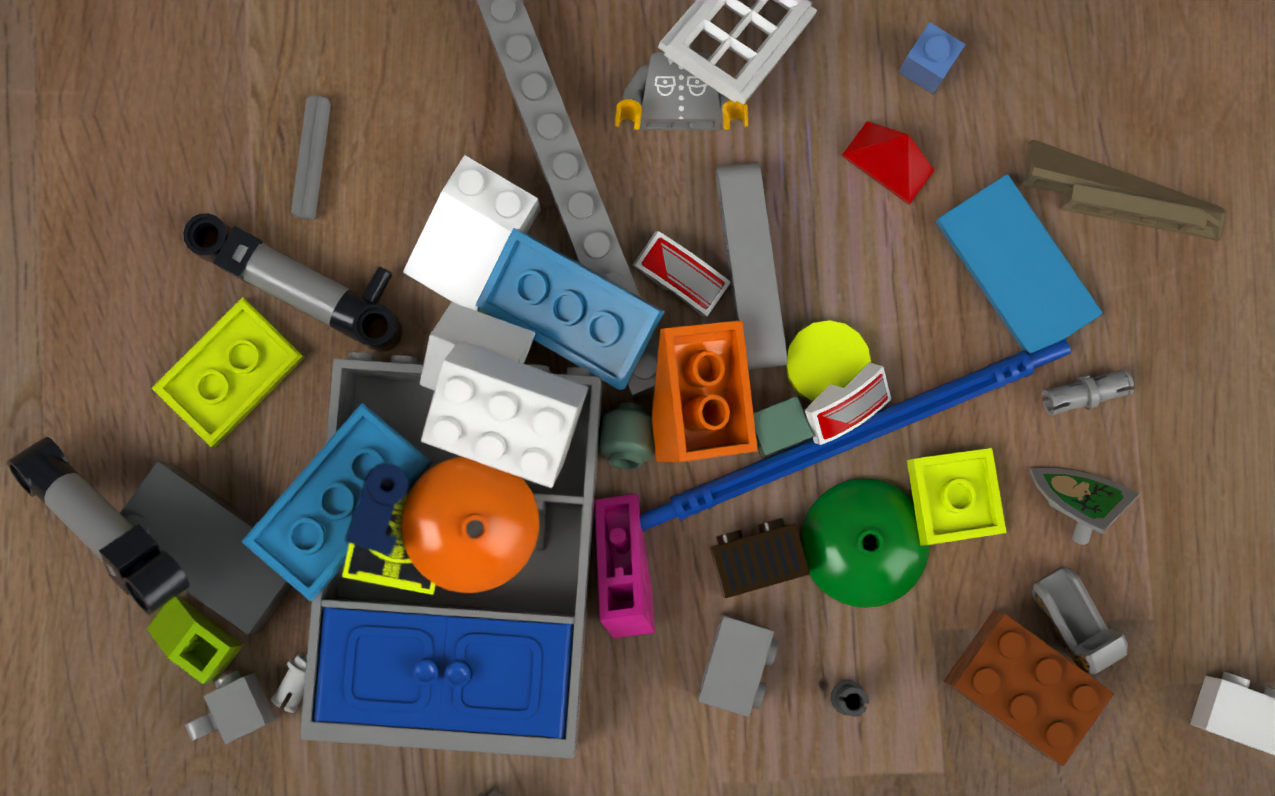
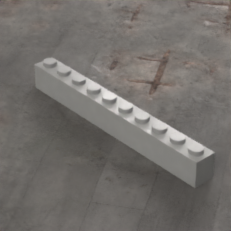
M477 0L483 23L577 261L640 297L523 0ZM655 332L627 384L632 400L651 393L655 389L659 349Z

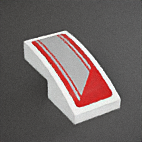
M659 231L653 234L632 265L663 290L672 292L701 316L709 315L731 283L707 263Z
M869 362L845 388L830 384L805 409L806 417L814 436V443L822 445L850 432L870 419L891 400L883 366Z

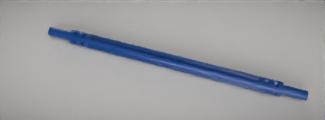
M1064 339L1030 354L1021 351L1014 356L1004 358L997 363L994 362L978 371L881 410L860 426L825 444L819 445L811 439L708 483L700 484L696 488L688 489L679 495L671 496V502L640 514L641 529L646 531L677 517L681 521L688 516L715 507V505L979 395L996 388L999 389L1008 383L1020 380V378L1034 374V369L1071 354L1070 346Z

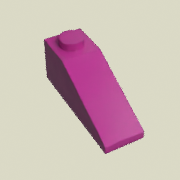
M637 494L595 500L600 622L613 639L655 633L653 591L644 531H642L640 525L641 511Z

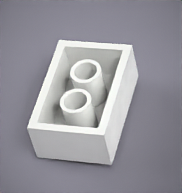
M458 341L443 360L421 442L552 488L564 464L588 387Z

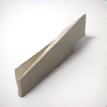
M1037 140L1029 142L1021 185L1062 193L1059 210L1216 241L1221 239L1225 215L1223 208Z

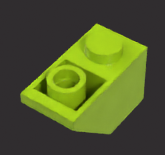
M179 595L163 606L147 628L167 658L203 685L218 680L244 645Z

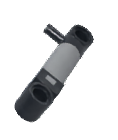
M209 213L198 214L187 222L183 232L184 242L193 253L205 261L215 264L227 273L261 289L358 341L371 350L377 352L388 351L394 348L400 341L402 325L399 319L388 308L377 304L393 276L387 269L378 267L363 295H360L270 247L236 226L230 228L215 215ZM218 230L219 237L217 242L211 247L204 248L203 239L207 232ZM377 318L386 319L388 323L386 333L379 338H370L368 334L370 323Z
M46 436L7 461L11 473L20 486L30 496L34 497L36 495L105 564L109 577L127 595L130 594L136 604L146 614L151 615L190 587L187 576L174 558L166 551L162 550L160 552L158 543L139 524L133 527L70 465L64 453L52 439Z

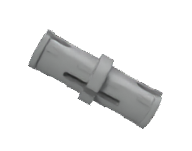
M1125 368L1090 378V375L1078 377L1076 382L1044 389L1042 396H1048L1049 398H1043L1042 402L1050 416L1085 407L1088 410L1098 407L1100 402L1132 395L1134 389L1127 387L1134 386V382L1130 372Z

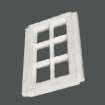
M696 0L660 41L658 48L665 52L664 56L734 103L738 101L744 105L812 20L817 9L811 6L812 2L809 0H773L788 10L779 24L775 26L757 14L768 0H757L751 9L738 0ZM723 5L742 17L730 34L710 22ZM749 23L769 35L756 52L736 40ZM701 31L721 43L708 60L688 48ZM727 49L748 61L735 78L715 66Z

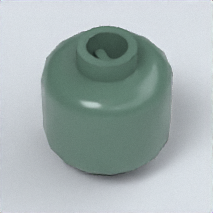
M619 404L618 409L607 412L602 418L599 451L603 457L608 459V463L612 467L627 470L638 469L654 455L655 444L652 416L643 412L644 408L639 404Z

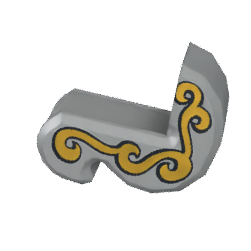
M1063 566L1033 584L1032 595L1038 607L1047 614L1058 641L1080 669L1095 675L1127 656L1128 643L1124 634L1107 628L1080 577L1074 570Z

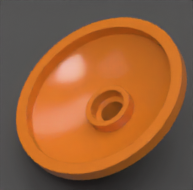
M463 456L449 458L427 470L409 491L401 516L403 543L410 560L417 570L434 584L447 590L461 593L491 590L513 578L532 555L539 532L537 503L523 478ZM472 520H479L482 523V531L476 536H470L466 533V526Z

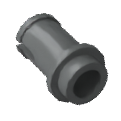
M845 680L835 685L831 692V702L837 712L856 717L866 711L867 708L864 707V704H868V697L858 683ZM855 693L854 702L851 705H846L843 697Z

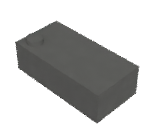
M157 461L120 512L133 527L139 524L158 543L160 552L162 550L166 551L179 564L190 584V587L185 591L248 635L259 633L264 629L293 588L290 583L241 542L257 522L172 463Z

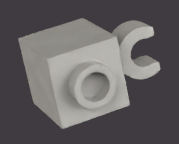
M237 670L214 681L217 690L204 695L211 713L186 724L185 727L192 741L218 729L226 745L275 721L276 718L256 674L252 673L241 677Z

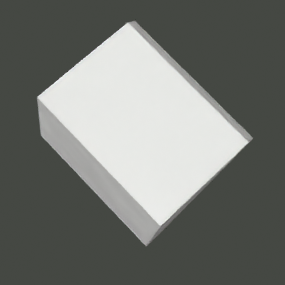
M451 302L429 336L419 385L435 391L443 360L458 341L524 364L535 332Z

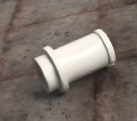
M298 653L295 659H289L287 663L289 670L276 693L271 698L272 703L280 708L287 694L291 692L292 695L284 711L290 713L297 712L298 706L304 697L307 655Z

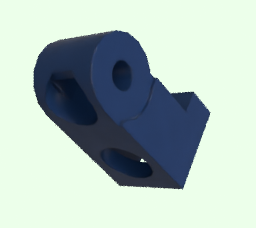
M384 462L370 469L345 535V542L385 555H392L397 537L395 534L386 532L395 504L404 498L408 490L407 476L400 467L393 463Z

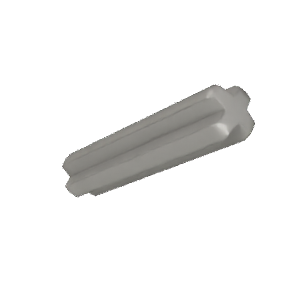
M311 95L306 99L291 207L292 215L298 219L312 220L316 217L331 108L328 98Z

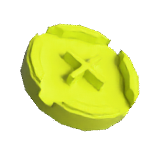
M831 320L812 323L798 332L788 347L786 365L788 381L798 395L812 403L830 384L845 388L869 362L871 363L869 348L861 335L847 324Z

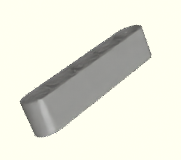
M757 161L716 167V184L735 321L743 320L748 370L787 365L786 343L760 164Z

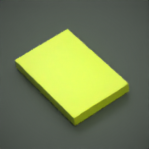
M242 297L151 389L211 448H216L306 357L251 303Z

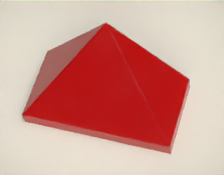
M868 121L842 154L843 158L908 205L935 171L909 134Z

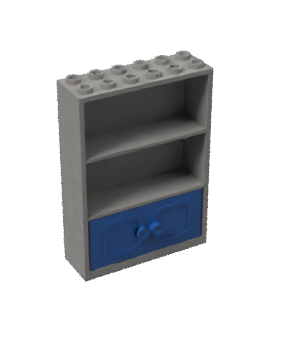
M348 352L347 359H333L326 443L359 405L364 403L432 461L424 473L444 460L460 456L421 442L435 391L419 385L424 363L418 362L417 357L392 355L390 363L374 359L373 354ZM525 364L552 374L549 371V366ZM578 367L567 368V375L554 374L588 387L564 464L553 487L550 488L523 478L537 503L539 532L532 555L513 578L496 588L476 593L455 592L435 585L434 593L431 595L342 577V567L312 601L300 740L574 759L578 742L603 392L601 377H594L595 375L589 373L588 368ZM472 520L466 526V533L470 536H476L482 531V523L479 520Z

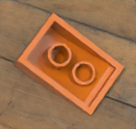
M743 320L660 329L652 410V427L657 462H685L758 451Z

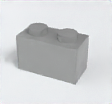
M721 614L696 698L698 702L746 717L750 716L752 707L759 709L766 689V683L760 682L764 665L772 666L778 648V641L772 640L774 631Z

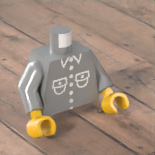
M693 42L688 46L691 50H693ZM665 52L652 53L650 63L638 68L625 88L622 100L616 106L615 126L619 127L622 120H632L635 123L634 130H639L641 124V131H720L722 117L724 130H730V121L734 119L741 120L744 123V127L748 126V105L746 103L744 105L738 101L734 103L664 56ZM696 52L706 60L711 57L710 53ZM715 64V66L724 71L721 66Z

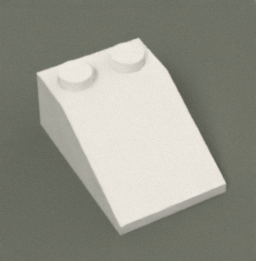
M464 155L443 188L403 273L449 301L479 311L480 308L475 306L512 229H520L527 233L540 213L541 207L538 198Z

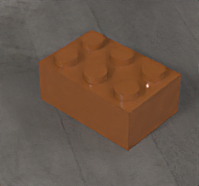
M994 611L944 679L945 683L1045 757L1063 767L1114 695L1112 691L1007 614Z

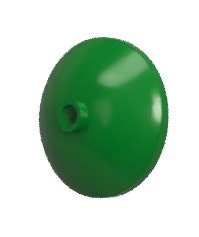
M875 479L849 480L825 491L813 503L806 514L800 536L810 572L809 576L813 582L834 600L861 608L883 606L896 601L908 593L924 572L930 545L920 546L913 500L894 485ZM868 534L873 535L877 541V545L872 551H867L862 546V540Z

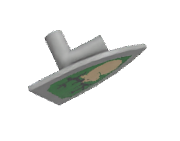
M1030 468L1029 470L1036 487L1049 501L1048 505L1077 521L1072 534V540L1081 545L1089 543L1093 530L1103 534L1139 497V493L1118 483L1077 470L1061 468Z

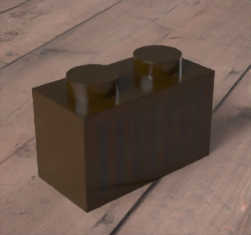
M783 518L758 524L760 532L758 534L743 538L741 530L716 536L718 545L709 547L724 598L810 575L796 524L785 526Z

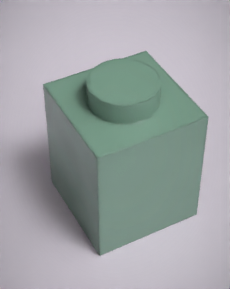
M797 396L753 413L757 449L761 458L814 437Z

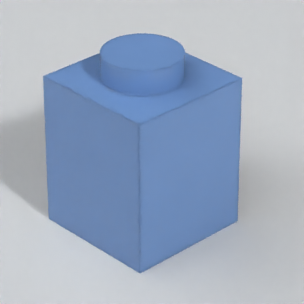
M929 22L907 55L898 73L931 94H934L966 44Z

